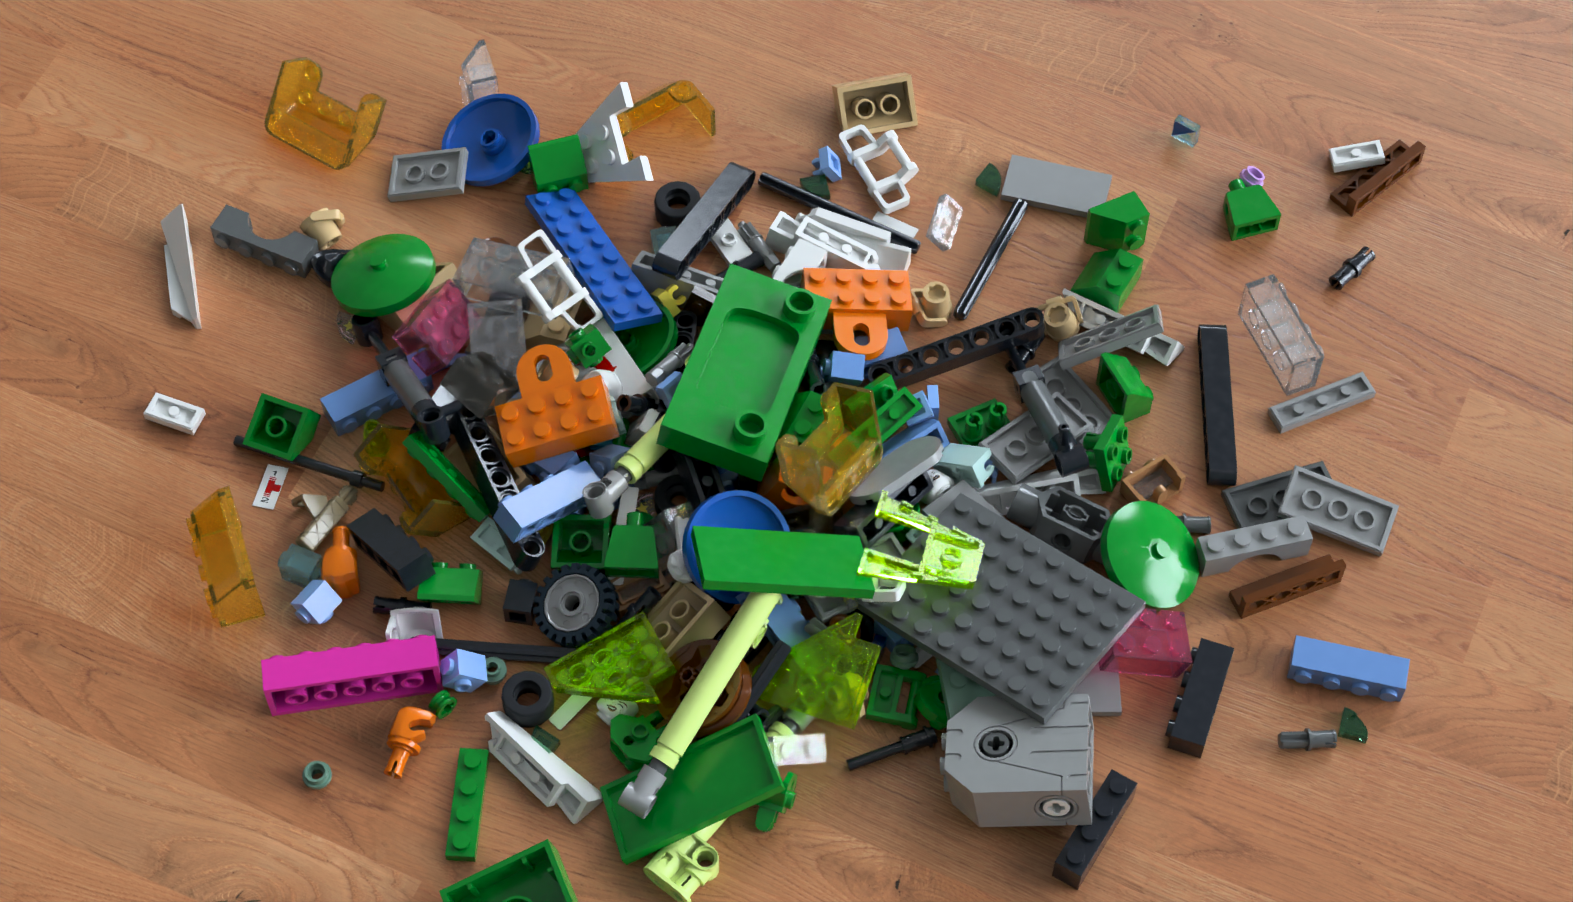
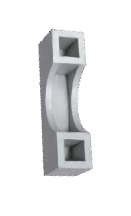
M1304 515L1201 536L1197 538L1195 545L1199 559V571L1202 577L1229 572L1239 562L1263 554L1276 555L1281 560L1305 556L1309 553L1313 537Z

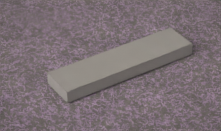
M1360 372L1268 408L1267 413L1281 434L1374 398L1376 391L1365 374Z

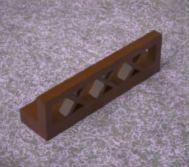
M1399 139L1383 152L1385 164L1380 166L1385 167L1376 173L1378 165L1362 168L1330 193L1329 198L1351 217L1421 163L1426 146L1417 141L1409 147ZM1400 150L1402 154L1393 159V154ZM1369 179L1359 187V180ZM1343 193H1351L1348 196L1347 201L1343 199L1340 195Z
M1327 554L1231 590L1229 598L1240 618L1243 619L1341 582L1346 564L1343 559L1334 562L1331 555Z

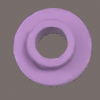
M1248 166L1247 169H1243L1239 174L1246 187L1257 184L1263 186L1265 176L1256 167Z

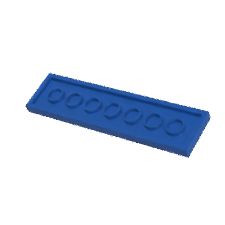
M563 188L557 192H540L525 197L526 207L556 250H559L562 254V259L578 282L590 293L588 295L600 309L603 318L613 332L662 322L663 313L575 190Z

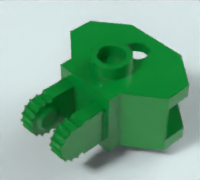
M659 710L646 718L644 715L637 718L619 714L611 719L610 751L628 771L638 770L644 764L648 765L652 760L649 753L654 745H657V740L667 726L666 724L658 730L654 728L664 719Z
M788 772L783 781L785 790L756 804L759 806L756 815L757 819L755 820V827L758 830L760 829L763 832L771 831L775 827L774 823L777 821L779 812L785 814L787 809H792L796 798L794 791L797 783V774Z

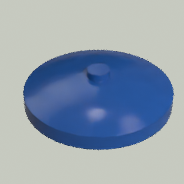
M510 94L487 95L469 103L454 116L444 133L441 149L466 147L469 153L465 184L472 186L498 184L517 174L529 162L528 146L539 142V122L530 106L519 97Z
M743 490L718 493L702 502L692 513L686 524L682 541L684 564L692 581L704 593L719 602L740 604L735 597L741 591L702 589L691 539L692 527L707 526L790 532L789 527L778 508L761 495Z

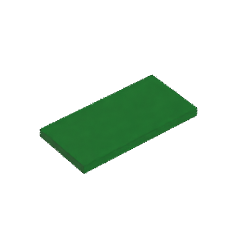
M707 526L692 527L691 539L702 589L873 599L875 588L860 536Z
M756 713L690 744L683 756L678 759L679 762L674 770L668 768L664 775L667 779L655 794L657 796L656 802L645 819H641L618 804L623 791L631 781L635 782L642 768L600 787L621 860L626 865L785 790L761 719Z

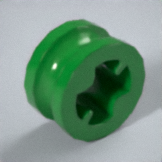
M442 690L431 699L428 708L432 712L436 711V716L442 719L453 711L457 704V699L453 696L450 697V693L447 690Z

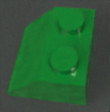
M578 134L528 146L531 178L536 193L557 192L563 188H569L578 193L589 189L587 170Z
M1135 191L1088 209L1084 241L1086 244L1107 250L1119 248L1125 251L1136 250L1145 242L1150 213Z
M1120 248L1095 252L1070 291L1118 313L1141 276L1144 259Z
M1107 352L1101 354L1096 385L1113 412L1117 415H1123L1124 423L1150 413L1152 401L1154 400L1153 393L1141 381L1137 367L1132 366L1127 357Z
M813 391L797 393L776 445L814 461L840 417L835 400Z
M261 393L242 444L293 461L312 441L321 415L308 408Z
M569 514L554 522L551 569H561V566L565 564L571 567V563H578L580 565L583 563L597 570H604V561L613 530L610 515L603 519H595L591 515Z
M432 562L431 564L436 574L419 584L418 600L433 603L481 605L483 571L476 569V564L459 563V568H448V563Z

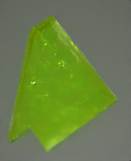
M643 611L544 667L557 693L648 704L661 703L652 686L677 673L676 668Z
M854 613L791 647V652L763 691L759 700L854 730L881 650L879 645L855 638L863 615ZM758 665V666H756V667L754 668L752 677H753V675L755 674V672L757 671V669L759 668L760 665Z

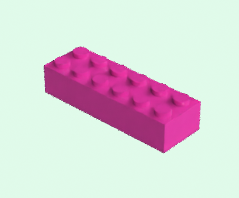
M417 635L414 638L404 640L389 639L383 643L376 644L360 643L355 647L348 648L332 647L327 651L320 652L303 651L298 655L292 656L275 655L269 659L261 660L263 691L272 716L437 693L444 690L442 674L440 672L441 662L435 635Z

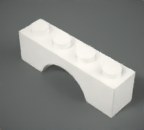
M799 238L794 247L790 246L788 248L784 262L781 266H776L772 278L792 286L800 285L803 268H826L827 251Z

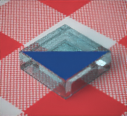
M1178 115L1174 120L1171 136L1194 147L1198 142L1201 126L1182 115Z

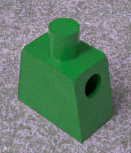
M1242 179L1231 181L1228 185L1230 191L1226 193L1223 203V211L1231 241L1278 230L1281 212L1263 187L1258 184L1246 187Z
M629 512L627 513L626 525H615L613 527L604 561L606 577L659 579L654 528L652 526H643L644 515L642 513Z

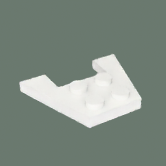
M620 82L576 133L581 144L588 183L653 181L646 156H638L628 161L617 120V115L634 106L627 82Z

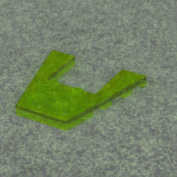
M882 490L874 517L928 533L921 562L919 565L865 548L857 575L973 590L985 542L954 526L951 530L938 523L939 518L931 514L926 517L913 510L914 505L904 500L899 503L888 497L889 492Z

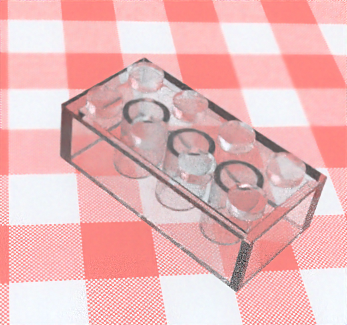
M474 237L452 278L460 298L543 317L522 286L518 287L514 281L527 271L517 251V247ZM524 248L533 266L551 255ZM561 257L576 278L570 258ZM552 264L530 279L551 310L563 303L570 291V288Z
M1274 274L1246 283L1238 315L1284 393L1288 396L1314 387L1320 373L1324 352L1322 347L1316 344L1312 338L1309 326L1306 323L1304 324L1300 318L1296 304L1291 303L1284 284L1279 283Z
M522 299L467 304L474 397L483 416L496 415L494 406L522 398L516 375L518 362L524 353L527 352Z

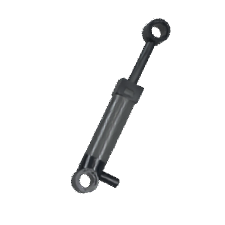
M354 315L351 322L358 344L363 347L373 346L379 354L375 356V360L382 380L387 387L391 386L421 430L424 442L430 445H437L446 441L451 434L446 416L463 409L461 400H455L441 407L437 406L409 366L407 357L400 346L388 350L382 341L384 336L378 316L363 317Z
M1006 329L1001 334L1003 336H1010L1014 331ZM1016 347L1005 350L1016 369V372H1013L1015 393L1021 404L1025 403L1053 454L1060 476L1064 478L1089 469L1087 453L1083 445L1077 443L1069 425L1066 423L1046 387L1045 376L1039 365L1027 368Z

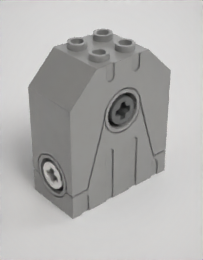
M1089 693L1070 694L1044 725L998 696L977 697L947 721V733H942L941 737L942 750L945 751V757H940V773L944 775V791L950 793L952 804L979 827L1066 825V823L1068 825H1092L1094 724Z

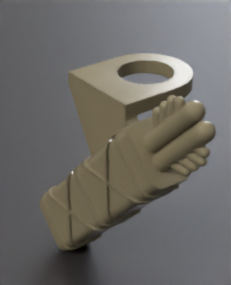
M343 486L341 491H339V496L336 495L329 501H327V496L301 494L291 500L294 507H306L313 519L295 540L296 544L306 554L316 550L322 540L350 509L348 505H353L354 500H357L356 494L358 490L354 486Z

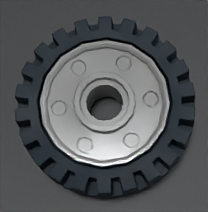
M571 563V567L565 564L561 566L562 571L555 569L551 572L552 578L548 576L544 578L545 587L539 585L537 592L540 593V597H534V603L537 605V607H533V613L537 616L534 619L536 624L540 626L541 632L556 644L567 648L577 647L586 649L587 644L590 646L596 645L597 638L603 640L606 637L604 632L606 630L611 632L613 629L610 623L611 621H617L618 615L615 614V611H619L620 605L616 602V600H619V596L610 579L594 567L583 563L582 565ZM580 602L579 607L573 611L575 604Z

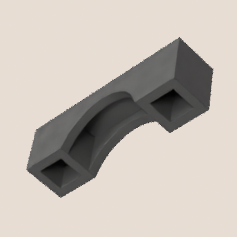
M227 204L210 227L214 242L221 248L232 249L244 257H252L260 260L267 266L283 269L292 276L298 275L306 278L312 269V257L320 251L316 239L296 231L286 237L274 240L264 239L255 235L252 232L253 227L249 213Z

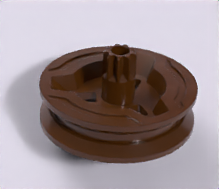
M702 639L688 643L677 650L663 666L657 680L655 698L659 712L666 721L669 722L682 699L717 646L718 640ZM744 659L741 660L694 736L695 738H705L734 724L744 712L752 691L751 672Z

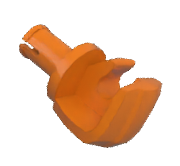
M337 526L332 530L333 546L326 549L322 558L321 580H325L341 599H346L360 593L361 589L357 570V551L349 546L350 532L346 526Z
M406 706L397 712L388 734L387 745L393 751L383 771L386 775L391 777L394 771V778L401 779L408 757L418 756L421 748L417 743L426 739L424 730L412 731L410 728L417 725L432 728L436 721V716L433 713L413 706Z

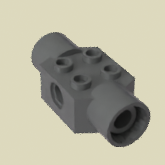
M1025 483L1021 484L1007 512L1006 518L1028 528L1030 534L1081 564L1094 560L1104 565L1100 545L1104 525L1110 517L1108 509L1060 486L1041 492Z

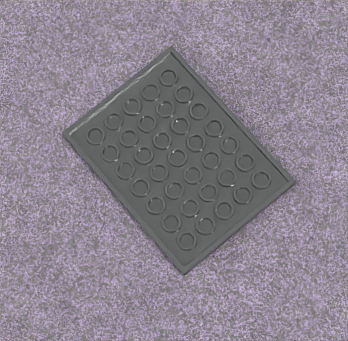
M962 493L950 503L885 573L904 575L906 577V589L901 599L897 602H863L860 599L857 602L858 610L1043 725L1142 613L1146 605V601ZM881 586V587H880V589H894V588H895V587H885V586Z

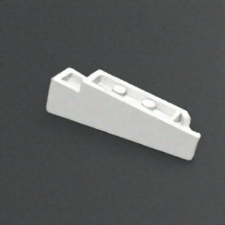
M179 204L161 220V226L167 241V245H164L170 305L174 316L179 319L183 317L193 323L196 329H201L188 220L183 204Z
M819 207L812 209L808 215L800 212L795 218L801 224L805 216L876 251L880 270L907 271L910 265L911 248L890 243L891 232Z
M780 211L769 228L765 242L772 250L782 254H786L790 246L794 247L800 238L827 251L826 268L880 270L876 251L805 216L800 224L786 213Z
M1065 288L1063 290L1064 297L1070 295L1076 297L1084 323L1080 324V326L1090 330L1124 317L1122 314ZM1067 302L1069 309L1076 314L1073 302ZM1161 333L1126 346L1141 354L1146 352L1166 366L1185 348L1180 342Z
M1091 468L1064 478L1060 476L1057 469L1028 475L1015 485L1008 479L986 484L982 488L973 487L1001 515L1007 514L1022 483L1041 492L1060 486L1079 496L1081 494L1106 493V491L1101 489L1098 471Z
M501 711L486 713L485 721L490 723L492 739L488 741L489 751L547 807L554 806L557 803L573 824H577L603 801L602 794L596 787Z

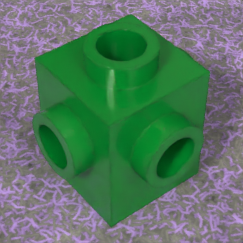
M589 324L584 329H576L568 336L569 340L565 342L569 349L566 352L569 359L575 366L579 363L585 369L598 365L603 360L602 356L612 350L599 330L592 324Z

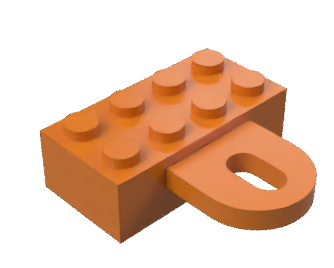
M803 268L800 288L832 300L823 329L833 330V340L838 351L865 355V361L872 360L880 356L886 348L888 340L887 329L898 327L900 331L909 330L913 308L908 271ZM855 330H862L867 334V345L861 346L855 343L853 334Z
M538 345L524 353L518 362L516 370L522 398L494 406L505 455L513 468L620 437L609 391L602 376L599 375L576 382L573 367L567 354L561 348L554 345ZM544 359L549 360L552 368V377L547 381H540L536 370L537 363Z

